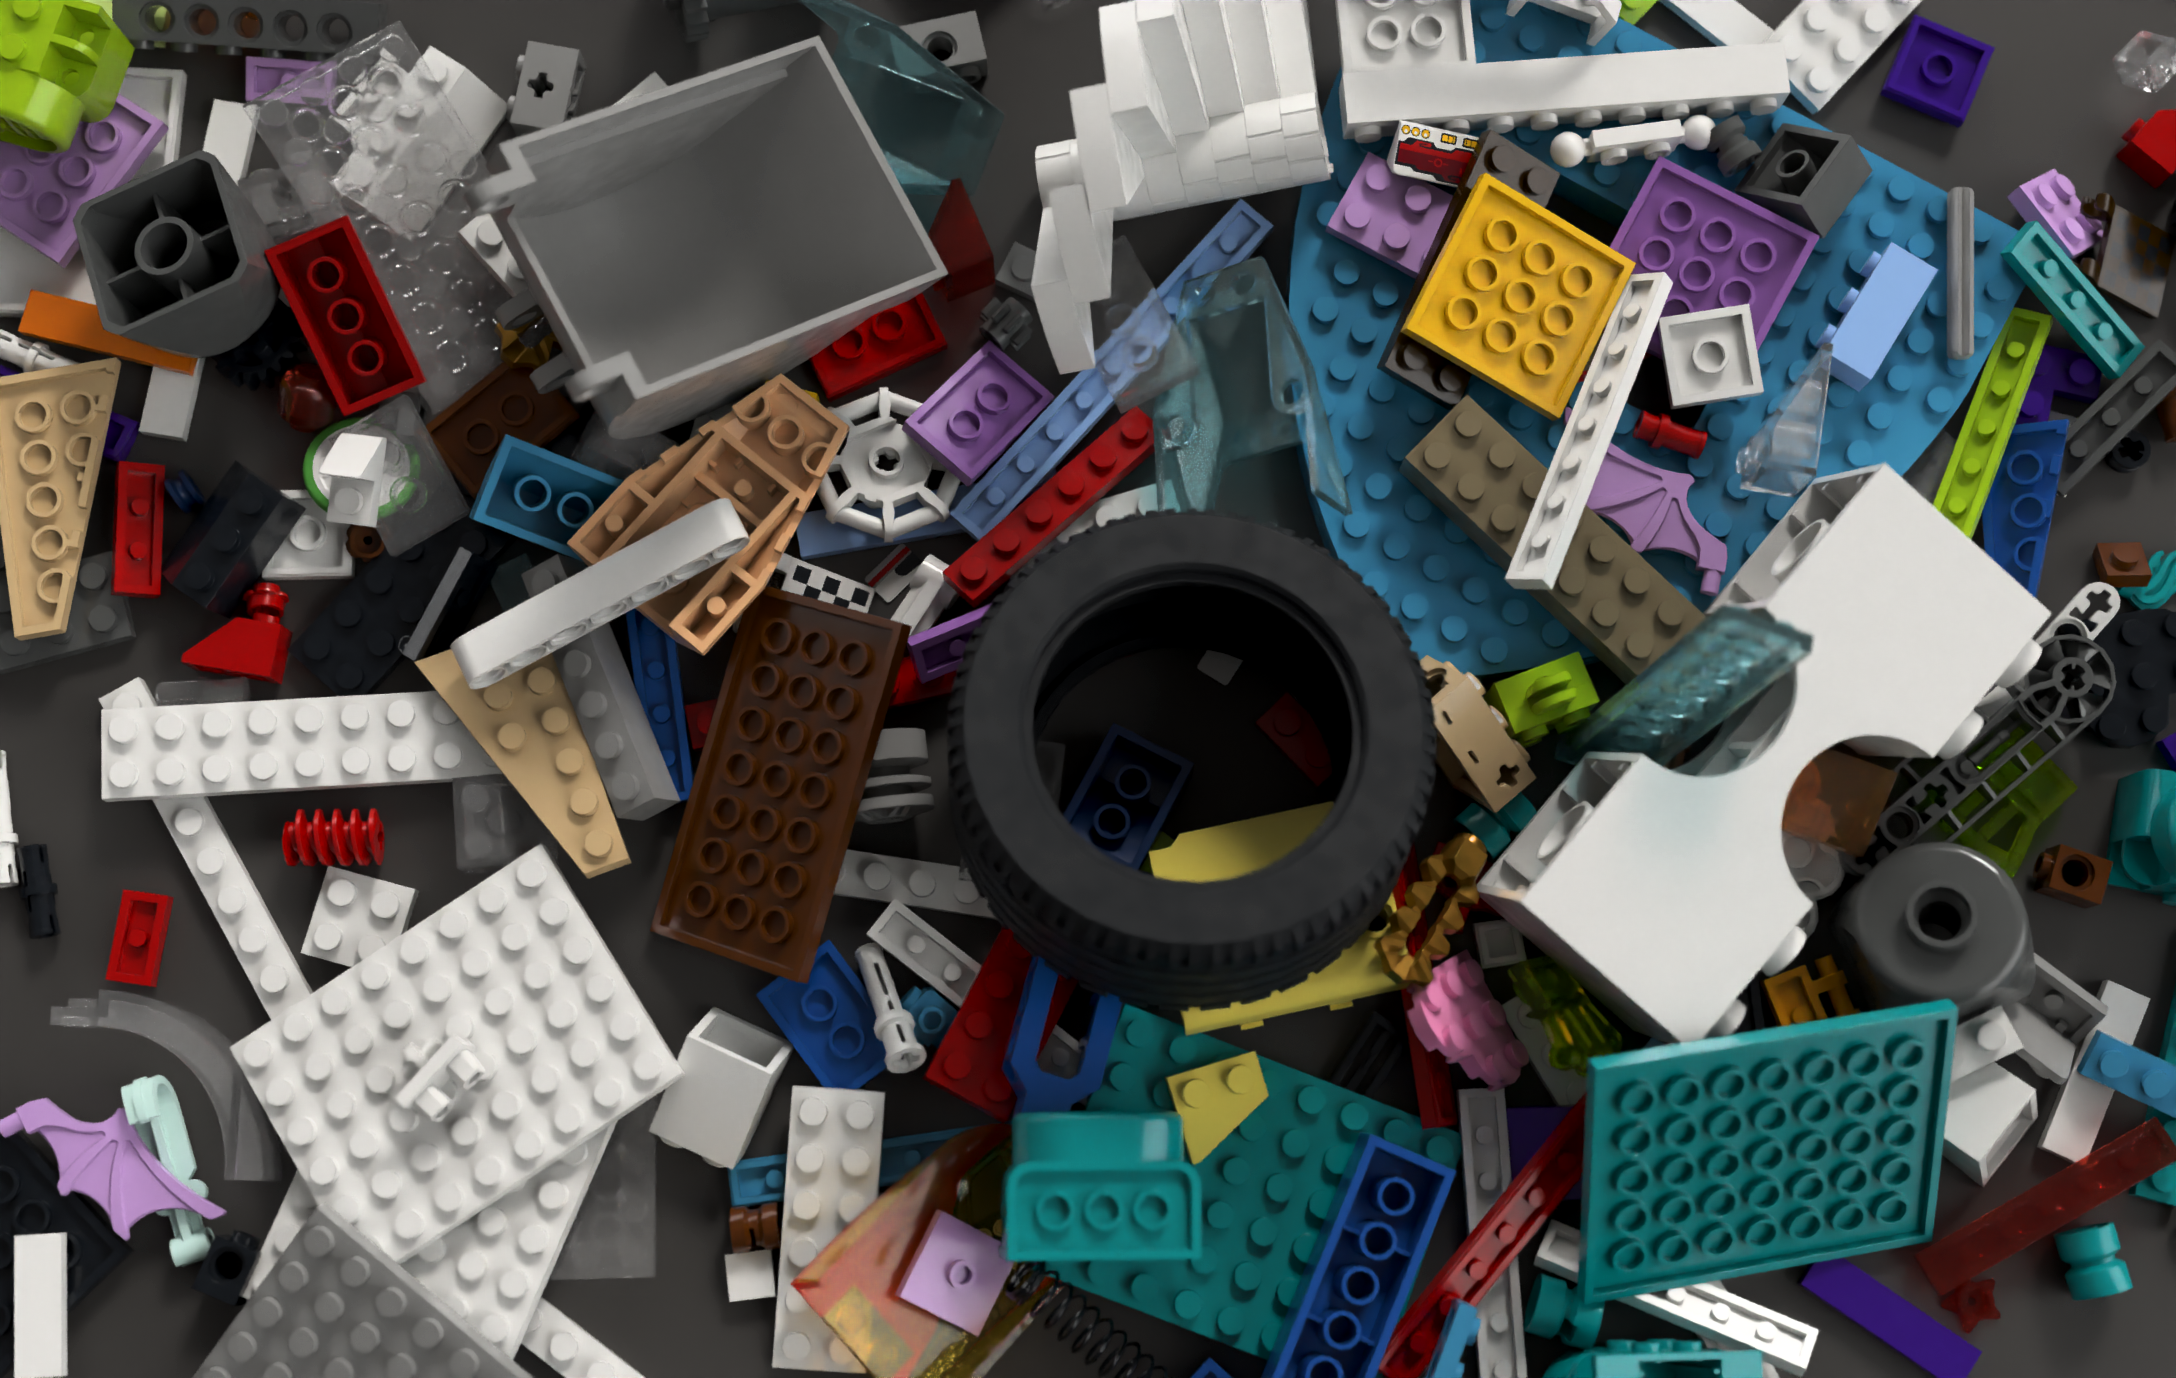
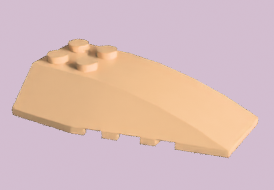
M782 373L732 406L733 410L717 421L712 419L700 427L698 434L680 446L674 445L660 454L661 459L646 469L642 470L640 468L629 475L567 542V545L590 567L709 502L721 498L730 499L750 538L749 544L738 553L635 608L673 640L703 656L765 589L850 430L845 422Z

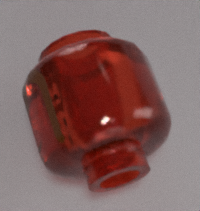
M301 363L281 376L277 399V413L293 429L306 433L313 432L317 428L329 425L334 420L337 401L319 365Z

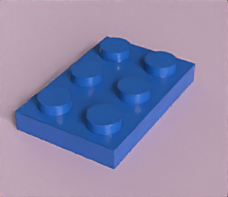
M827 940L818 947L808 984L798 983L779 976L755 994L823 1087L861 1089L887 1069L884 1060L887 1053L883 1041L877 1039L874 1032L877 1017L867 989L830 940Z

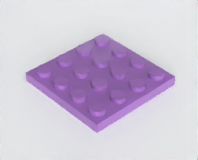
M1659 156L1614 237L1610 248L1636 263L1631 274L1665 272L1672 280L1673 285L1660 318L1749 304L1758 352L1820 236ZM1656 325L1646 352L1663 360L1658 327Z

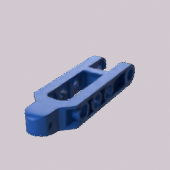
M1139 870V872H1142L1144 874L1152 875V873ZM1040 956L1036 958L1031 957L1001 1068L1017 1096L1013 1117L1020 1112H1070L1071 1105L1100 1089L1122 1002H1119L1118 996L1108 994L1107 997H1104L1097 993L1092 995L1089 1005L1093 1006L1086 1036L1079 1042L1078 1049L1082 1050L1076 1075L1066 1079L1041 1071L1035 1059L1058 973L1045 966V960Z

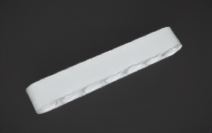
M721 498L714 500L463 634L450 647L470 689L488 687L738 553L749 544L750 538L730 499Z

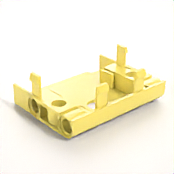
M1331 801L1181 833L1171 847L1148 852L1150 871L1153 876L1199 882L1230 879L1257 871L1282 859L1303 844L1324 822L1334 803ZM1393 892L1378 915L1386 924L1384 930L1379 932L1366 930L1351 948L1341 951L1342 954L1337 960L1317 974L1314 972L1309 973L1306 981L1280 993L1277 989L1272 991L1271 996L1244 1005H1241L1240 1001L1231 1003L1230 1008L1201 1011L1199 1006L1189 1007V1011H1180L1185 1035L1238 1024L1242 1031L1264 1026L1263 1019L1326 1005L1329 1006L1330 1011L1353 1007L1352 1000L1407 988L1410 983L1396 984L1385 975L1381 958L1373 946L1378 939L1392 934L1389 917L1393 912L1397 911ZM1406 943L1398 951L1399 955L1408 954Z

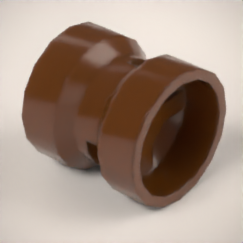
M777 1202L763 1203L759 1209L751 1210L746 1206L730 1207V1235L734 1254L747 1253L752 1247L762 1246L766 1250L781 1249L782 1231Z

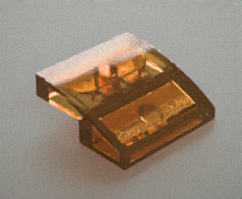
M1826 748L1815 756L1795 779L1785 801L1781 830L1813 844L1820 842L1862 859L1898 773Z

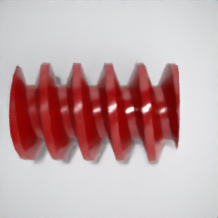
M358 808L352 809L349 821H344L340 809H334L330 822H326L322 809H316L312 822L307 821L305 810L298 809L294 822L287 821L284 825L282 835L284 860L287 866L295 867L299 864L300 860L308 867L317 864L318 860L324 866H332L336 860L343 866H350L355 859L359 865L368 866L374 858L377 865L381 866L385 852L383 823L380 821L377 809L371 808L367 821H362Z

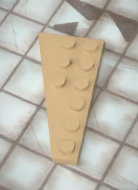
M117 357L0 377V528L14 637L20 641L66 633L121 368V362Z
M452 649L414 662L587 879L631 863L605 786L552 653L481 689H470Z

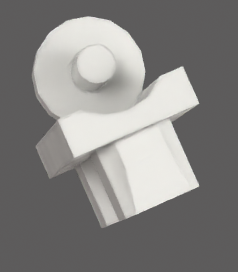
M454 1034L443 1045L432 1037L422 1049L416 1044L409 1042L403 1048V1051L411 1060L400 1071L409 1082L394 1099L403 1108L417 1111L432 1121H441L454 1105V1102L440 1090L445 1083L452 1077L462 1088L469 1089L485 1074V1069L473 1055L477 1048L468 1039L462 1040Z

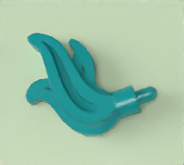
M2160 550L2154 553L2147 561L2152 573L2148 586L2114 587L2119 596L2128 599L2137 610L2157 609L2162 606L2176 592V550L2165 555L2161 560L2160 558L2164 555V551Z

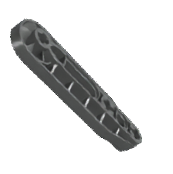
M2074 634L2051 637L2039 644L2042 647L2041 656L2033 668L2018 681L2019 684L2016 682L2012 686L2005 688L2011 695V700L1990 718L1977 706L1973 709L1983 718L1984 722L1977 736L1964 750L1950 759H1941L1921 777L1907 765L1914 757L1904 758L1879 780L1840 844L1838 857L1844 873L1851 878L1859 880L1882 859L1904 848L1919 844L1916 839L1940 819L1954 830L1942 842L1951 843L2104 711L2113 698L2116 686L2114 664L2105 650L2091 639ZM2095 656L2096 658L2088 664L2087 661ZM2068 672L2072 675L2073 680L2069 683L2070 687L2065 688L2062 686L2061 681L2065 677L2064 674ZM1994 683V685H1993V686L1990 688V690L1985 694V696L1988 695V694H1989L1993 689H1995L1998 685H1997L1996 683ZM2093 684L2104 688L2103 696L2092 694L2088 691ZM2046 696L2049 700L2040 706L2038 701ZM2077 698L2080 718L2071 719L2067 703ZM2023 701L2025 702L2029 710L2040 718L2039 721L2028 712V710L2022 703ZM2006 715H2009L2013 720V723L2006 729L2000 728L1994 733L1993 737L1978 750L1973 751L1967 758L1962 754ZM2077 725L2065 736L2058 728V726ZM2017 727L2025 732L1980 772L1977 771L1975 767L1980 765L2001 744L2011 738L2009 734ZM2044 731L2056 744L2030 766L2020 750ZM2010 760L2022 773L1996 795L1985 780ZM1900 771L1910 783V786L1885 806L1877 797L1888 779ZM1934 789L1938 794L1934 799V804L1921 809L1918 813L1911 808L1926 798L1927 791ZM1975 789L1988 802L1961 824L1951 809ZM1872 807L1877 815L1859 829ZM1890 815L1900 817L1906 824V833L1902 839L1894 838L1889 834L1886 823ZM1874 841L1881 845V847L1876 848L1866 857L1868 863L1856 864L1854 859L1858 855L1857 850L1871 845Z

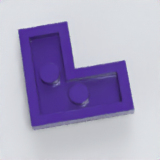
M2045 344L2015 425L2048 421L2053 395L2092 404L2098 398L2102 376L2101 370L2085 353Z

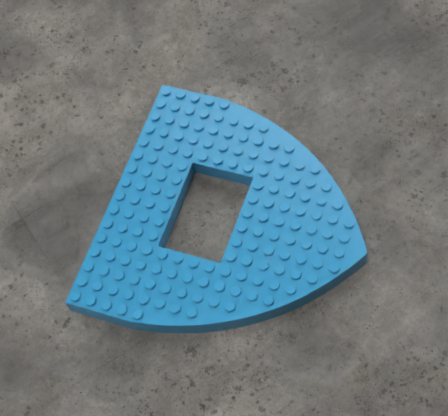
M1470 0L1476 63L1677 49L1619 17L1616 25L1595 46L1586 44L1591 24L1529 1L1525 3L1514 17L1506 15L1509 0ZM1341 67L1322 114L1329 152V163H1333L1334 172L1331 173L1330 180L1302 186L1291 239L1285 305V363L1292 429L1310 507L1324 547L1331 551L1330 556L1336 561L1342 559L1348 564L1349 568L1358 572L1363 577L1362 582L1366 586L1372 585L1380 598L1390 606V615L1399 619L1404 631L1411 639L1410 649L1417 652L1419 660L1428 655L1441 663L1449 661L1460 673H1472L1480 683L1501 681L1579 651L1585 665L1599 662L1601 660L1525 589H1514L1505 580L1507 572L1398 471L1405 456L1451 410L1445 409L1377 368L1416 279L1325 232L1330 219L1367 153L1371 152L1387 161L1394 136H1384L1380 140L1371 143H1359L1355 139H1343L1338 90L1342 77ZM1784 105L1767 115H1752L1750 111L1733 112V114L1727 117L1711 118L1717 126L1726 119L1738 115L1746 126L1743 136H1747L1749 140H1754L1761 151L1764 150L1782 123L1833 132ZM1663 117L1646 118L1644 121L1637 124L1653 123L1665 120H1663ZM1688 118L1680 120L1681 126ZM1619 120L1602 121L1599 125L1588 128L1577 127L1575 123L1558 124L1555 128L1544 131L1533 130L1531 126L1514 127L1509 132L1499 134L1561 173L1552 193L1617 228H1620L1656 160L1645 159L1643 155L1628 157L1626 161L1620 164L1605 166L1601 164V161L1587 163L1585 156L1578 165L1565 168L1557 165L1551 158V143L1560 133L1574 132L1584 139L1589 138L1592 130L1630 126L1619 123ZM1487 129L1470 130L1466 135L1480 137L1481 133ZM1684 143L1678 144L1670 155L1664 157L1735 193V188L1753 165L1752 163L1735 175L1725 178L1717 166V153H1709L1707 149L1692 150ZM1858 145L1873 171L1825 238L1818 239L1757 352L1764 389L1763 394L1703 404L1690 428L1698 431H1705L1708 435L1703 452L1698 459L1662 446L1657 450L1649 447L1648 441L1633 438V430L1641 410L1626 402L1610 443L1647 464L1663 470L1690 474L1694 478L1695 483L1690 486L1687 493L1688 508L1699 525L1727 545V564L1725 574L1721 576L1718 594L1815 478L1886 463L1901 477L1931 444L1968 394L2026 285L2000 255L2019 230L1974 207V354L1966 360L1949 359L1947 356L1948 193ZM1426 181L1454 196L1457 187ZM1893 242L1935 267L1938 271L1872 380L1858 392L1813 365L1821 350L1814 346L1829 323L1836 327L1843 314L1837 311V308L1851 287L1859 290L1865 280V277L1861 276L1859 272L1872 252L1875 251L1881 254ZM1472 374L1461 400L1466 395L1471 397L1549 470L1566 428L1563 422L1564 411L1559 419L1552 421ZM1584 381L1576 384L1566 407H1570L1573 410ZM1597 515L1627 544L1631 545L1628 536L1617 524ZM1663 549L1643 551L1639 554L1702 613L1717 597L1700 593L1703 572L1695 570L1696 561L1679 552Z

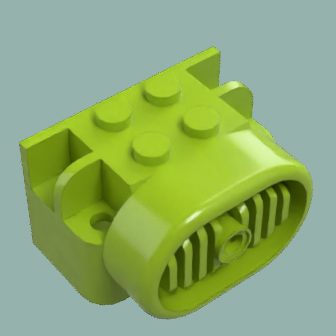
M0 0V141L45 153H63L71 147L80 121L95 123L109 116L115 105L135 48L102 6L82 0Z

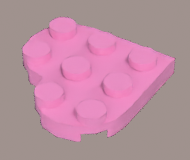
M1467 949L1432 968L1434 978L1430 984L1424 987L1414 983L1408 985L1407 992L1412 993L1414 1008L1407 1011L1415 1034L1429 1052L1437 1048L1446 1056V1063L1459 1062L1469 1078L1473 1080L1481 1077L1489 1084L1488 1091L1501 1090L1516 1082L1520 1076L1521 1067L1529 1062L1528 1052L1525 1046L1515 1039L1511 1028L1506 1022L1504 1008L1492 996L1484 981V974L1480 965L1471 958Z

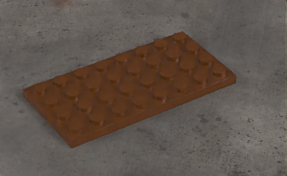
M766 586L742 614L651 924V932L798 983L808 984L912 626Z

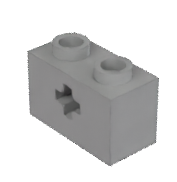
M528 41L525 55H519L516 63L515 77L519 81L516 96L511 95L509 97L506 109V119L510 122L517 137L575 118L586 70V64L580 50Z

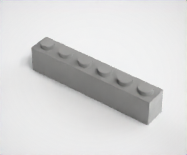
M556 554L521 574L529 596L532 598L583 571L587 567L583 561ZM609 622L552 652L616 817L644 821L680 802Z

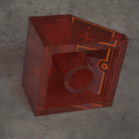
M958 177L951 181L928 233L933 246L949 273L931 286L934 292L943 291L947 303L996 284L993 253L962 180Z

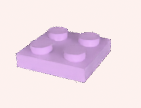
M2055 169L2020 185L2006 196L2026 223L2037 220L2070 260L2092 249L2102 240L2103 230L2101 229V221L2080 214L2081 202L2075 196L2073 184L2067 177L2058 174Z

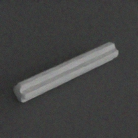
M1955 187L1947 194V356L1953 360H1966L1974 354V191L1969 187Z

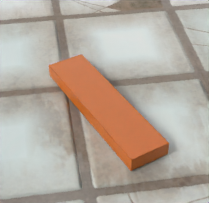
M32 289L18 329L25 336L193 376L198 358L173 355L104 330L97 305Z

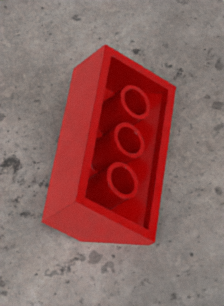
M345 215L264 250L344 417L427 381L349 215Z

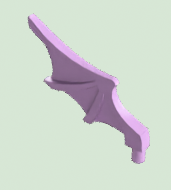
M1570 407L1564 409L1563 422L1565 426L1572 413ZM1610 443L1586 505L1595 514L1617 524L1626 533L1631 543L1630 546L1638 554L1643 551L1663 549L1679 552L1695 560V570L1703 572L1700 593L1708 596H1718L1721 576L1725 574L1727 564V545L1699 525L1688 508L1686 498L1690 486L1695 483L1694 478L1690 474L1663 470L1647 464Z
M42 1098L23 1104L16 1108V1112L0 1120V1133L5 1138L24 1128L28 1134L36 1132L41 1134L51 1146L57 1159L59 1168L57 1187L60 1194L68 1196L71 1191H75L94 1199L108 1215L113 1231L125 1241L131 1238L129 1229L138 1220L156 1211L166 1209L188 1210L201 1214L208 1220H213L227 1214L226 1210L200 1196L179 1181L156 1159L141 1139L135 1126L129 1125L124 1108H118L111 1118L103 1122L90 1123L73 1118L48 1098Z

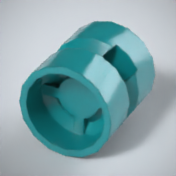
M1520 792L1496 813L1483 805L1472 802L1453 822L1459 833L1472 834L1485 844L1486 854L1488 855L1487 860L1493 863L1510 845V836H1517L1537 811Z
M2114 1222L2082 1226L2057 1233L2053 1236L2059 1257L2064 1262L2071 1264V1268L2066 1272L2065 1277L2072 1300L2094 1299L2133 1288L2126 1261L2115 1258V1254L2121 1247Z
M1539 1273L1534 1281L1527 1302L1523 1324L1524 1331L1549 1340L1557 1334L1560 1335L1563 1344L1583 1350H1590L1600 1328L1605 1301L1584 1305L1577 1293L1578 1285L1571 1290L1568 1289L1565 1280Z

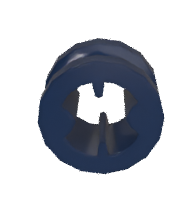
M182 469L178 472L177 479L167 478L163 482L177 505L184 513L188 514L192 511L191 506L198 503L202 505L206 500L191 476Z

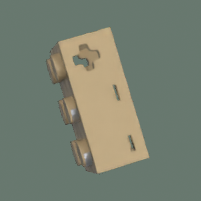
M1426 655L1420 660V663L1427 678L1425 688L1430 689L1435 722L1432 725L1436 729L1437 736L1435 762L1453 788L1496 813L1536 779V776L1527 764L1531 760L1530 755L1515 739L1511 740L1505 732V729L1508 727L1507 721L1496 708L1487 705L1482 697L1486 693L1485 688L1472 673L1462 674L1449 661L1441 663Z

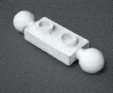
M1697 114L1689 117L1682 126L1680 119L1592 130L1589 138L1584 139L1574 132H1563L1553 139L1550 146V155L1557 165L1565 168L1578 165L1585 156L1587 163L1601 161V164L1605 166L1620 164L1626 161L1628 157L1643 155L1647 160H1656L1659 156L1664 158L1670 155L1678 144L1684 143L1692 150L1706 149L1710 142V130L1716 125L1708 116Z

